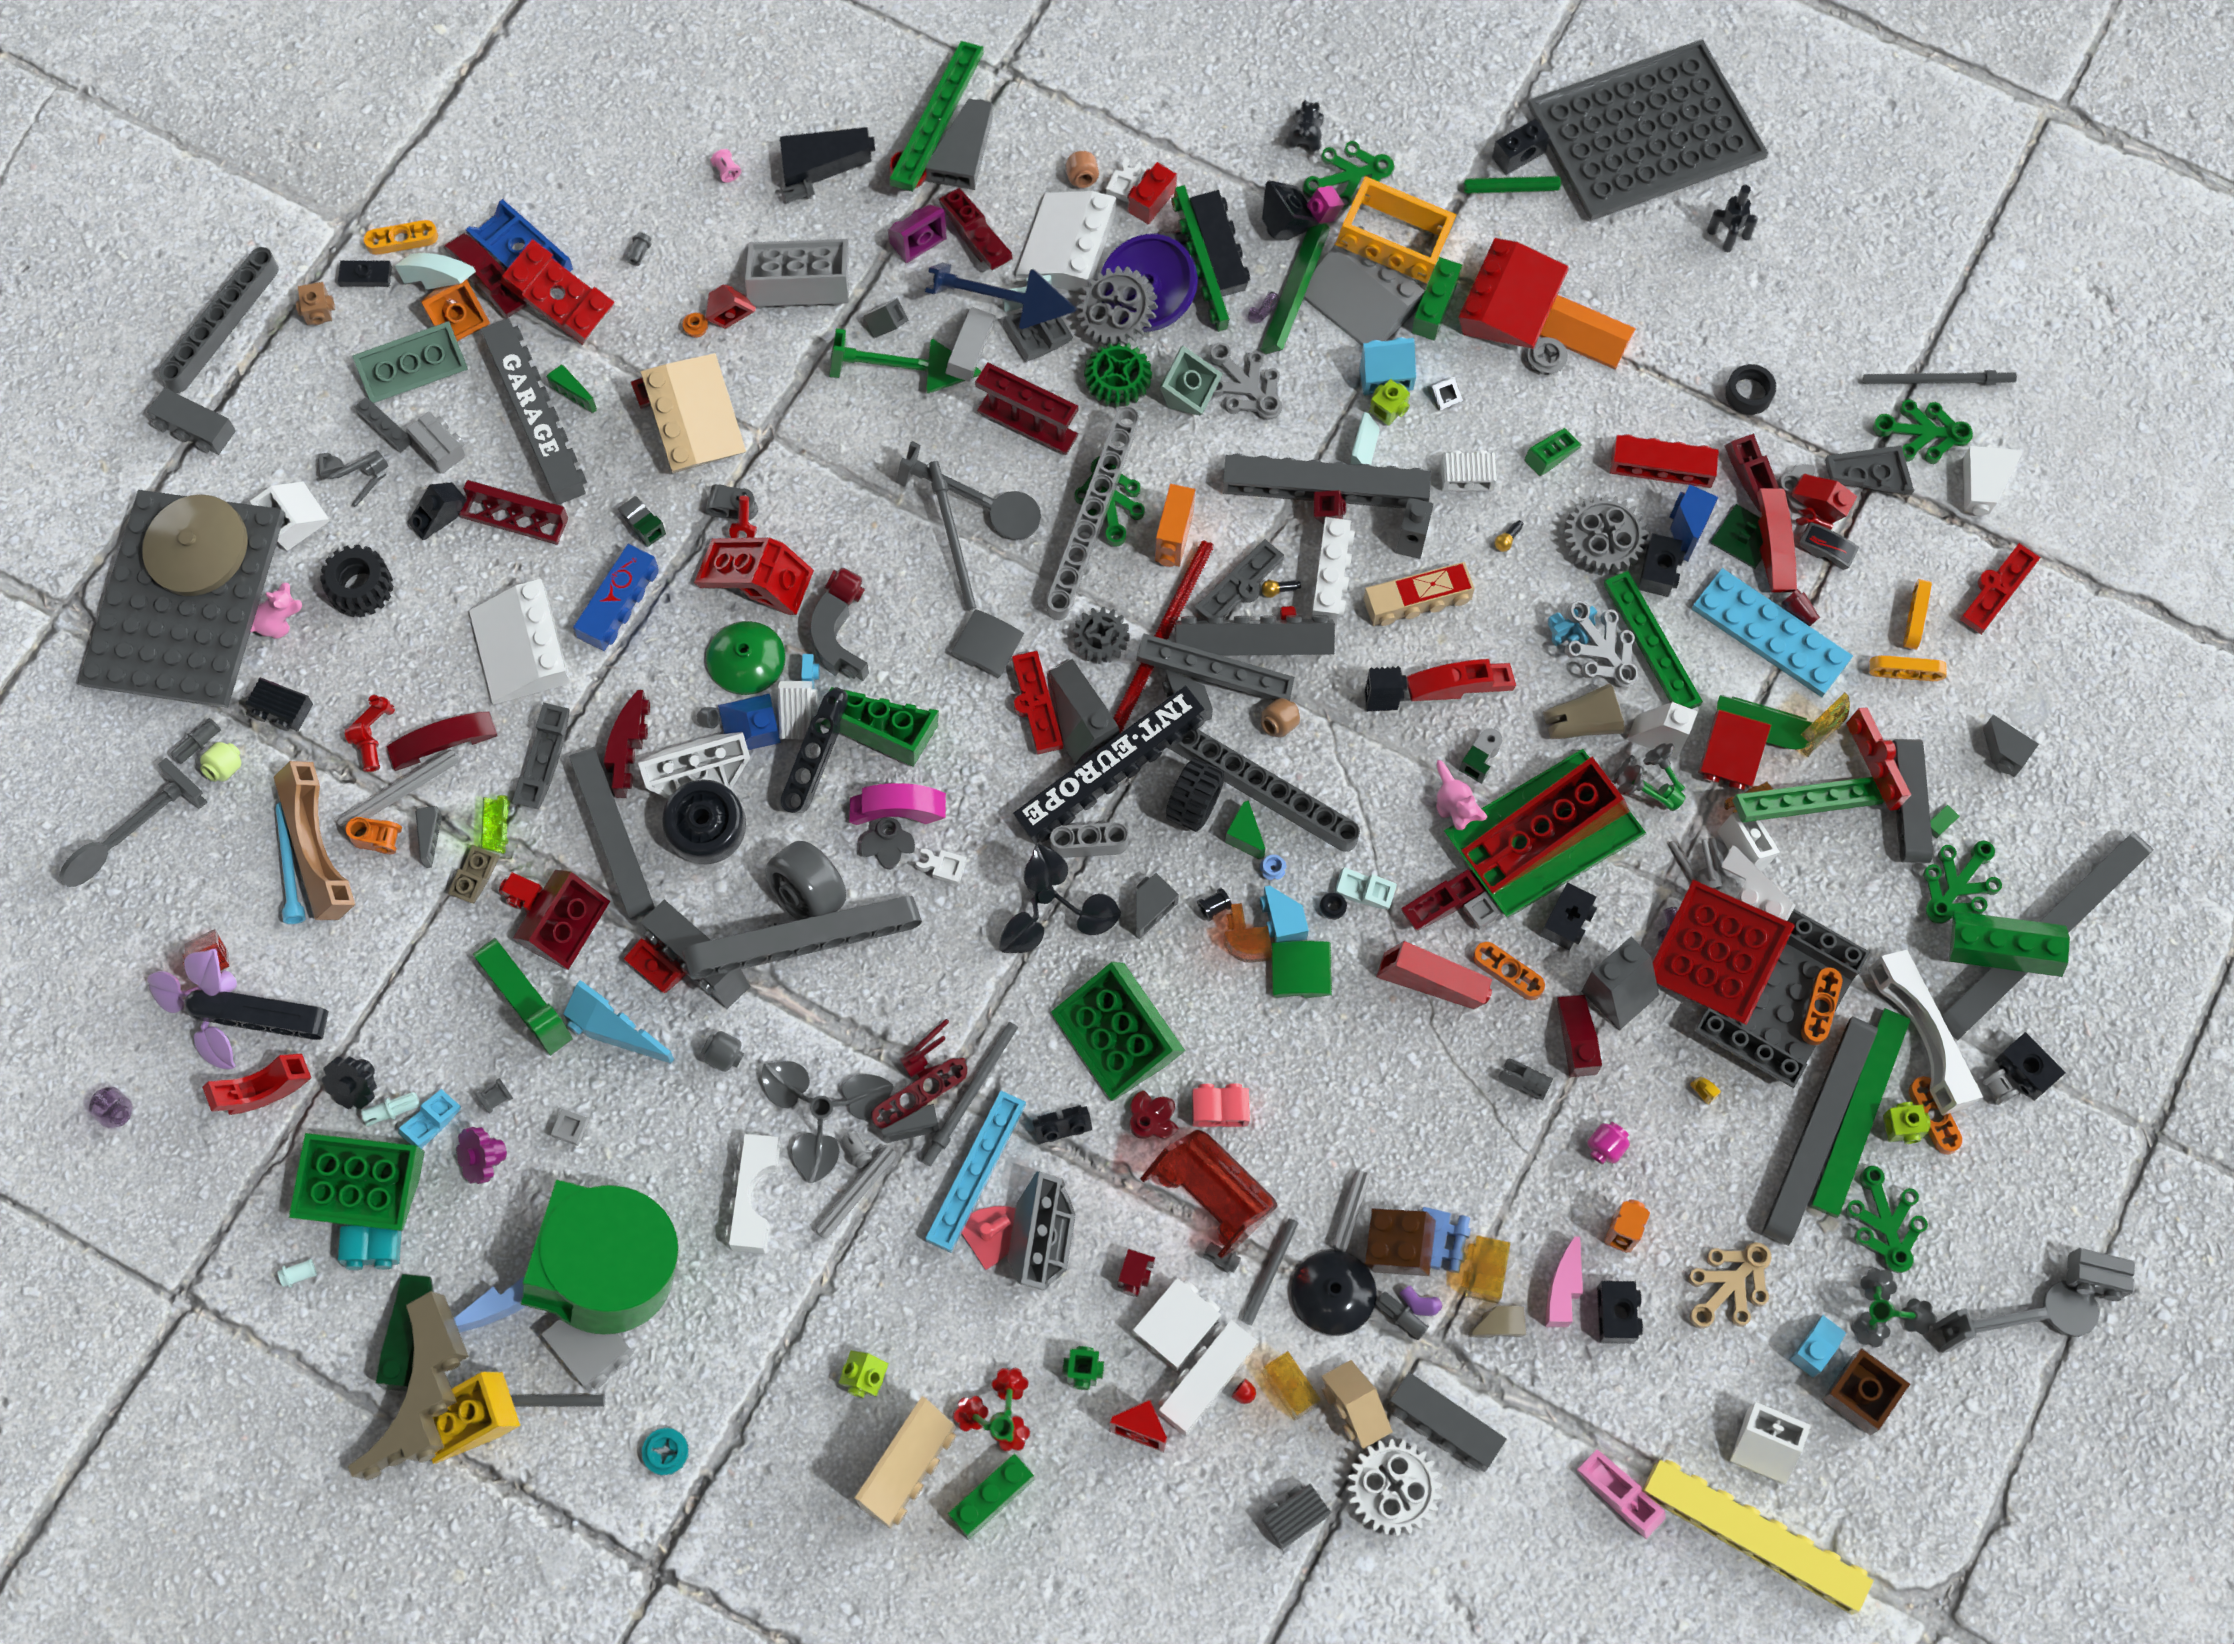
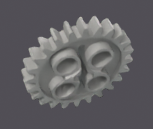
M1117 266L1115 273H1112L1107 268L1105 276L1098 272L1097 281L1089 279L1092 285L1090 288L1083 286L1086 295L1078 296L1083 303L1076 306L1079 312H1082L1077 315V318L1082 322L1080 324L1081 328L1084 331L1086 330L1087 336L1089 338L1093 337L1097 344L1102 340L1105 347H1107L1108 342L1116 346L1118 341H1122L1126 346L1129 338L1136 342L1137 333L1145 335L1142 329L1144 326L1152 327L1148 319L1156 318V315L1151 311L1158 308L1154 302L1157 296L1152 292L1154 290L1151 283H1148L1149 281L1145 276L1141 277L1138 270L1132 273L1129 267H1126L1124 272H1122L1121 268ZM1114 289L1112 294L1105 296L1109 290ZM1137 294L1134 300L1128 301L1129 297ZM1106 313L1102 319H1098L1100 314ZM1124 318H1129L1125 324L1120 325Z
M1595 495L1592 503L1584 499L1582 506L1577 504L1574 512L1569 513L1568 520H1566L1564 526L1566 530L1563 537L1567 539L1565 547H1572L1569 556L1578 555L1576 564L1582 561L1586 562L1584 569L1587 570L1590 566H1593L1595 574L1598 573L1600 568L1604 570L1605 575H1608L1610 569H1613L1615 574H1618L1620 567L1628 571L1630 564L1635 566L1638 558H1642L1644 554L1643 549H1646L1648 544L1646 540L1649 532L1644 531L1647 523L1640 522L1643 514H1634L1636 506L1628 509L1626 507L1627 500L1619 504L1617 496L1612 501H1609L1607 495H1604L1603 500L1599 501ZM1610 519H1616L1619 523H1613ZM1585 524H1591L1595 528H1588ZM1617 541L1625 542L1627 546H1622ZM1593 546L1601 548L1602 551L1594 550Z

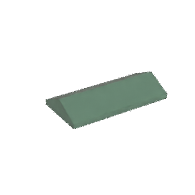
M449 321L352 355L368 397L373 403L468 370Z

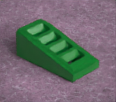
M561 364L546 376L552 389L591 413L597 411L593 397L564 365Z
M1563 428L1530 447L1524 460L1539 476H1542L1577 451L1582 444L1566 428ZM1560 439L1568 446L1567 448L1559 441Z

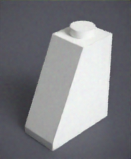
M1969 447L1963 457L1964 513H1973L1977 516L1990 515L2022 455L2021 450Z
M1671 702L1636 715L1627 740L1652 750L1660 744L1665 743L1667 745L1672 743L1675 748L1670 757L1677 759L1690 734L1697 711Z

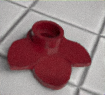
M1144 1090L1135 1095L1130 1105L1133 1116L1129 1123L1130 1130L1135 1137L1146 1139L1156 1136L1166 1139L1173 1136L1179 1130L1178 1126L1170 1120L1175 1110L1173 1099L1157 1097L1152 1100ZM1140 1121L1147 1123L1148 1126H1142Z

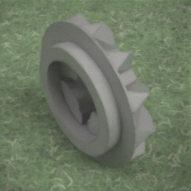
M1540 338L1537 340L1534 349H1528L1527 361L1530 362L1532 369L1539 370L1541 375L1543 373L1553 375L1555 372L1561 371L1567 363L1568 353L1565 346L1554 338ZM1544 350L1548 354V356H1553L1551 357L1550 363L1546 360V358H1542Z

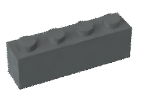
M1408 1372L1388 1403V1406L1392 1408L1390 1412L1402 1421L1408 1419L1416 1425L1415 1429L1427 1438L1433 1436L1441 1442L1439 1446L1452 1455L1456 1452L1465 1458L1464 1463L1477 1472L1480 1469L1486 1472L1507 1438L1410 1372Z

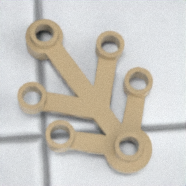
M1758 1242L1749 1244L1745 1247L1744 1251H1723L1719 1248H1714L1707 1255V1262L1711 1266L1719 1267L1724 1262L1743 1264L1736 1271H1704L1701 1268L1691 1271L1688 1280L1695 1287H1700L1704 1283L1724 1284L1706 1304H1699L1692 1309L1690 1321L1699 1329L1709 1327L1715 1319L1714 1312L1734 1291L1735 1312L1732 1314V1321L1736 1326L1743 1327L1751 1320V1314L1747 1310L1745 1278L1752 1271L1754 1291L1750 1295V1300L1757 1307L1764 1306L1769 1301V1293L1765 1286L1764 1269L1771 1263V1252L1767 1246ZM1713 1253L1720 1255V1262H1715L1712 1259ZM1752 1253L1759 1254L1761 1261L1755 1262L1752 1259ZM1699 1273L1702 1276V1282L1695 1281L1693 1274ZM1756 1293L1763 1294V1302H1759L1755 1298ZM1697 1313L1705 1315V1322L1697 1320ZM1737 1313H1743L1746 1321L1740 1322L1737 1319Z

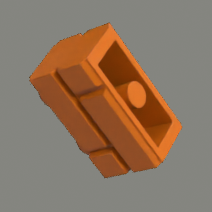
M1632 1199L1620 1205L1614 1213L1610 1228L1607 1231L1604 1240L1606 1245L1625 1253L1631 1252L1642 1238L1644 1226L1650 1215L1645 1205Z

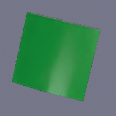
M1326 941L1272 943L1273 996L1276 998L1301 995L1305 998L1332 996L1331 943Z

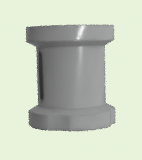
M2004 1069L1997 1071L1982 1081L1984 1086L1988 1085L1997 1098V1105L2005 1103L2019 1093L2017 1089H2013L2004 1076L2006 1073Z

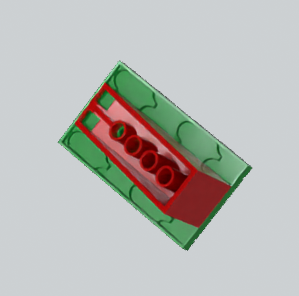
M1584 749L1572 754L1481 808L1487 815L1486 820L1469 822L1463 830H1457L1454 825L1444 830L1507 918L1515 915L1535 901L1545 897L1576 876L1586 872L1646 835L1645 830L1630 812L1623 796L1593 756L1589 757Z

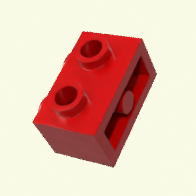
M1158 162L1151 169L1148 168L1144 172L1138 186H1133L1128 193V213L1149 225L1175 193L1177 173Z

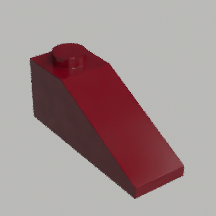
M1585 994L1557 997L1569 1077L1597 1075L1602 1067L1598 1037Z

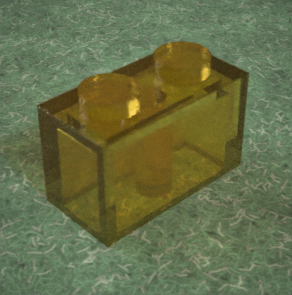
M1476 1236L1473 1243H1468L1465 1260H1470L1469 1270L1463 1271L1461 1287L1465 1288L1464 1297L1498 1304L1502 1298L1511 1242Z
M1289 1351L1264 1366L1262 1374L1294 1421L1319 1405L1320 1397Z

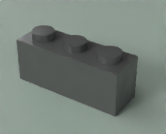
M163 388L147 411L154 427L162 432L166 430L172 432L183 442L189 440L206 453L211 451L220 455L236 432L229 418L166 388Z

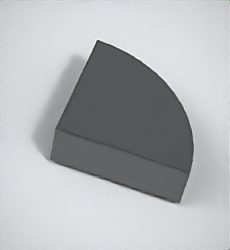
M330 453L318 454L319 470L323 479L329 478L330 474L346 467L341 459L332 456Z

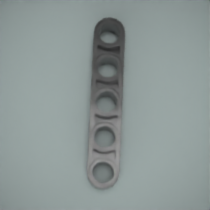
M1893 739L1892 742L1896 748L1894 761L1911 793V796L1896 810L1900 860L1903 863H1930L1933 856V843L1923 741L1921 739Z

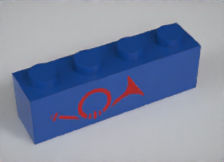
M627 544L573 628L578 639L604 652L608 645H612L615 642L619 628L622 624L628 622L632 608L636 602L639 603L643 599L645 588L658 575L659 569L655 556Z

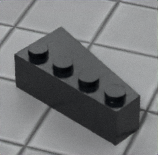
M1219 190L1190 197V202L1222 297L1245 291L1248 281H1250V273L1247 266L1243 267L1241 261L1243 252L1239 243L1236 244L1234 239L1236 234L1234 223L1232 220H1228L1226 198L1221 197Z

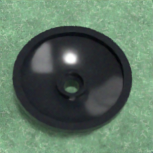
M1329 1250L1314 1254L1300 1265L1292 1281L1291 1299L1296 1314L1307 1327L1323 1335L1343 1336L1358 1330L1370 1318L1376 1304L1377 1290L1372 1273L1361 1260L1346 1252ZM1338 1285L1341 1291L1335 1294L1330 1290V1286Z

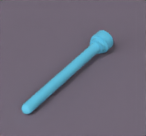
M281 802L276 804V815L287 902L284 905V909H282L283 922L286 924H298L305 921V910L297 898L290 833Z

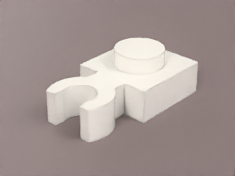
M1125 158L1122 163V172L1115 170L1106 188V194L1129 203L1127 196L1131 188L1138 185L1137 176L1141 172V163L1138 162L1135 168H1129V158Z
M921 849V856L927 857L929 861L927 863L917 862L916 868L922 872L934 870L933 878L959 885L967 863V857L943 850L940 851L939 857H937L930 850Z

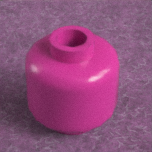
M1612 1121L1609 1124H1600L1587 1141L1589 1148L1592 1150L1590 1156L1602 1165L1605 1162L1617 1163L1630 1146L1627 1138L1629 1134Z

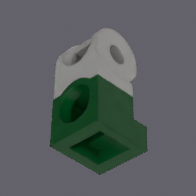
M1493 728L1483 730L1462 760L1459 771L1482 784L1491 767L1487 765V762L1498 754L1502 744L1501 733Z

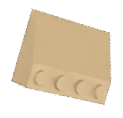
M716 353L641 371L672 474L746 452Z
M921 1396L855 1497L862 1511L889 1529L892 1528L894 1523L899 1525L908 1511L905 1509V1506L911 1498L915 1500L924 1487L921 1483L927 1473L933 1474L940 1463V1459L937 1458L943 1448L948 1450L957 1436L954 1434L955 1425L925 1397Z

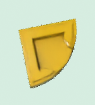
M1698 1077L1690 1083V1086L1708 1105L1721 1093L1717 1086L1704 1077Z

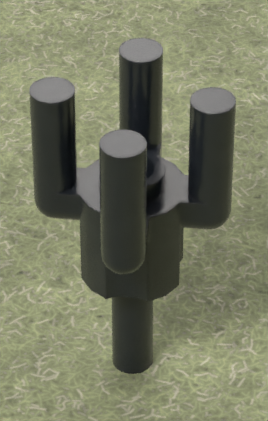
M1743 185L1738 196H1733L1728 200L1725 210L1716 209L1709 222L1707 233L1710 235L1716 234L1720 222H1723L1724 226L1728 228V234L1722 247L1725 252L1732 251L1740 229L1744 227L1741 235L1742 238L1750 240L1756 227L1758 218L1756 215L1750 214L1751 202L1748 197L1751 187L1749 185Z

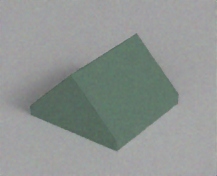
M1181 346L1160 389L1169 409L1201 416L1223 374L1185 346Z

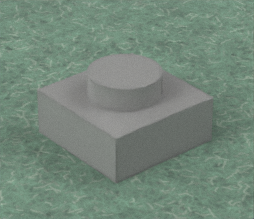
M1486 891L1463 906V910L1478 930L1499 918L1502 914Z
M561 1109L551 1136L579 1146L589 1119Z

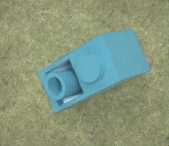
M1264 886L1263 896L1260 897L1262 912H1267L1269 921L1266 922L1268 937H1273L1274 943L1307 940L1309 929L1303 905L1272 886Z

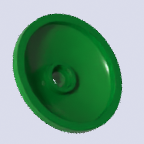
M741 621L726 626L713 637L707 649L706 662L710 676L722 689L733 694L752 695L768 689L779 679L785 667L786 654L782 640L770 627L758 622ZM742 648H748V651L745 653L739 652Z

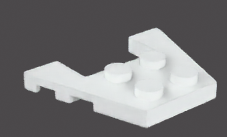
M1732 845L1721 867L1746 880L1736 899L1788 921L1796 905L1736 846Z

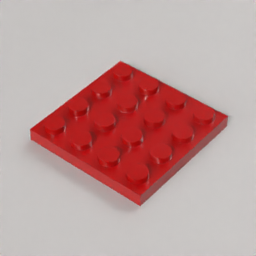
M1692 880L1653 961L1656 982L1658 985L1747 1025L1795 925L1696 880Z

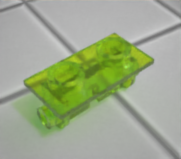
M498 795L497 800L483 797L481 848L505 854L506 845L509 843L507 839V818L510 801L505 795Z

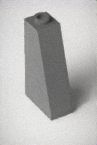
M982 99L967 100L926 166L927 182L975 190L993 120L992 102Z

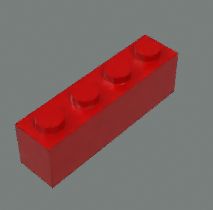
M1630 434L1616 435L1612 447L1610 474L1712 488L1717 476L1719 449L1706 445H1686L1683 442H1665L1657 438H1637Z

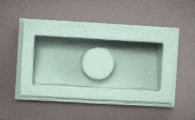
M1367 412L1362 414L1351 456V465H1371L1380 429Z

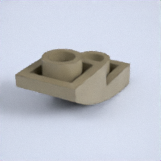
M472 845L462 870L458 869L448 894L474 904L486 886L500 856Z

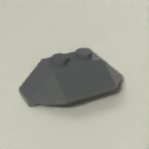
M1040 1171L1035 1173L1016 1204L1008 1261L1018 1284L1046 1290L1051 1283L1067 1270L1076 1214L1070 1197L1064 1188V1180Z

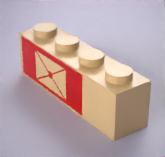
M1464 561L1365 588L1363 600L1372 625L1381 624L1382 626H1387L1398 619L1416 618L1424 612H1439L1445 607L1454 604L1462 606L1472 600L1475 588Z

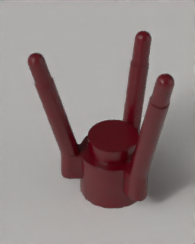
M948 1019L942 1021L900 1059L911 1078L915 1075H918L920 1078L939 1066L935 1065L925 1069V1066L929 1064L925 1055L944 1042L945 1036H941L924 1049L922 1048L949 1023Z

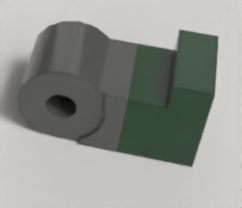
M632 497L618 508L624 520L630 525L629 527L647 547L666 535L663 522L657 516H654L638 497ZM656 530V532L654 533V535L648 537V535H650L651 533H653V532Z

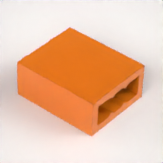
M1170 484L1156 536L1155 562H1159L1163 566L1180 567L1194 514L1196 489Z

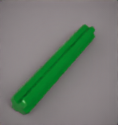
M1559 176L1466 178L1463 183L1465 193L1559 191L1561 188V178Z

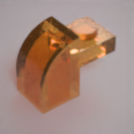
M1242 903L1231 904L1230 914H1226L1227 929L1231 931H1224L1223 937L1227 951L1234 958L1243 962L1270 961L1272 949L1268 926L1246 929Z

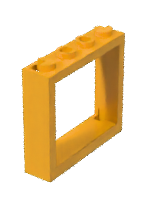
M1365 176L1343 222L1335 245L1427 284L1457 214ZM1361 203L1438 235L1439 238L1431 257L1352 225Z

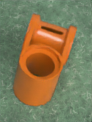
M355 817L348 821L346 833L355 847L383 854H396L397 848L395 843L398 833L402 831L401 825L391 821H379L362 817ZM358 830H366L364 835L360 837L354 836Z

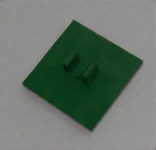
M1735 504L1710 544L1756 569L1762 560L1760 548L1764 543L1758 523L1760 517Z

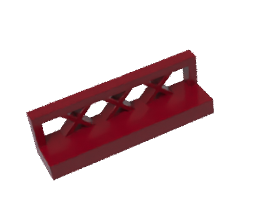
M466 481L463 489L467 496V501L459 514L461 518L558 545L569 519L564 506L478 482ZM473 502L483 504L486 509L478 514L469 512ZM505 510L508 511L510 517L499 521L495 520L492 514ZM526 516L532 518L534 524L524 528L518 526L516 521ZM549 523L558 525L553 536L543 533L540 527Z

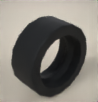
M1746 364L1734 370L1725 387V397L1728 404L1735 411L1746 415H1755L1765 411L1776 393L1774 376L1766 368L1755 364ZM1749 379L1760 383L1765 390L1764 397L1758 400H1750L1743 397L1736 388L1738 381Z

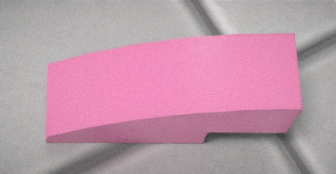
M1580 1237L1572 1239L1561 1256L1553 1274L1546 1303L1545 1327H1569L1573 1322L1572 1299H1579L1583 1294Z
M1598 1449L1577 1469L1590 1486L1645 1539L1666 1519L1665 1510L1647 1496L1638 1483Z

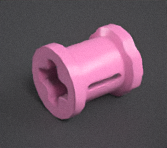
M721 149L713 154L710 161L721 173L720 178L723 182H732L740 176L741 168L733 162L732 154L728 149Z

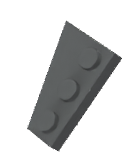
M1902 446L1827 455L1825 458L1830 480L1838 481L1842 485L1912 495L1914 492Z

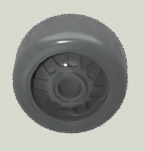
M792 842L774 855L766 865V878L773 894L784 909L796 920L837 912L846 901V887L836 867L821 850L809 842Z

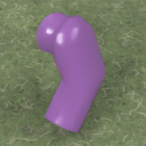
M1411 1285L1399 1293L1411 1308V1311L1416 1315L1434 1316L1442 1309V1302L1439 1298L1419 1297Z

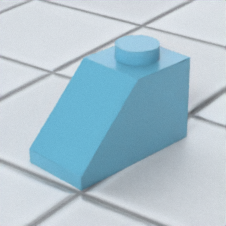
M1822 1315L1789 1360L1814 1378L1824 1369L1837 1351L1846 1332Z

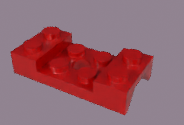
M532 239L502 275L500 283L583 345L603 317L611 311L615 302L595 286L592 289L552 259V253ZM554 288L560 289L564 297L559 300L554 299L550 291Z

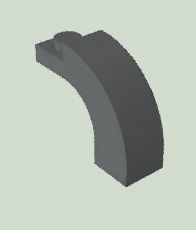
M826 591L817 603L811 619V635L816 655L821 664L834 676L842 669L850 678L855 679L857 677L864 681L869 674L868 663L844 649L836 640L839 629L850 616L848 604Z

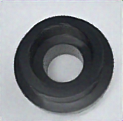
M1328 893L1320 901V911L1328 919H1339L1347 910L1345 898L1338 893ZM1336 904L1338 909L1335 911L1330 910L1328 905Z

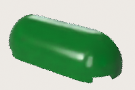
M1721 694L1717 702V711L1722 710L1770 724L1771 728L1766 742L1787 749L1797 750L1810 746L1818 739L1823 729L1822 724L1807 721L1805 717L1732 696V698Z

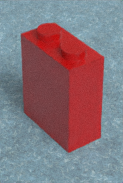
M1718 710L1715 713L1698 773L1703 774V779L1710 782L1719 783V780L1730 782L1729 787L1745 791V787H1753L1771 725Z

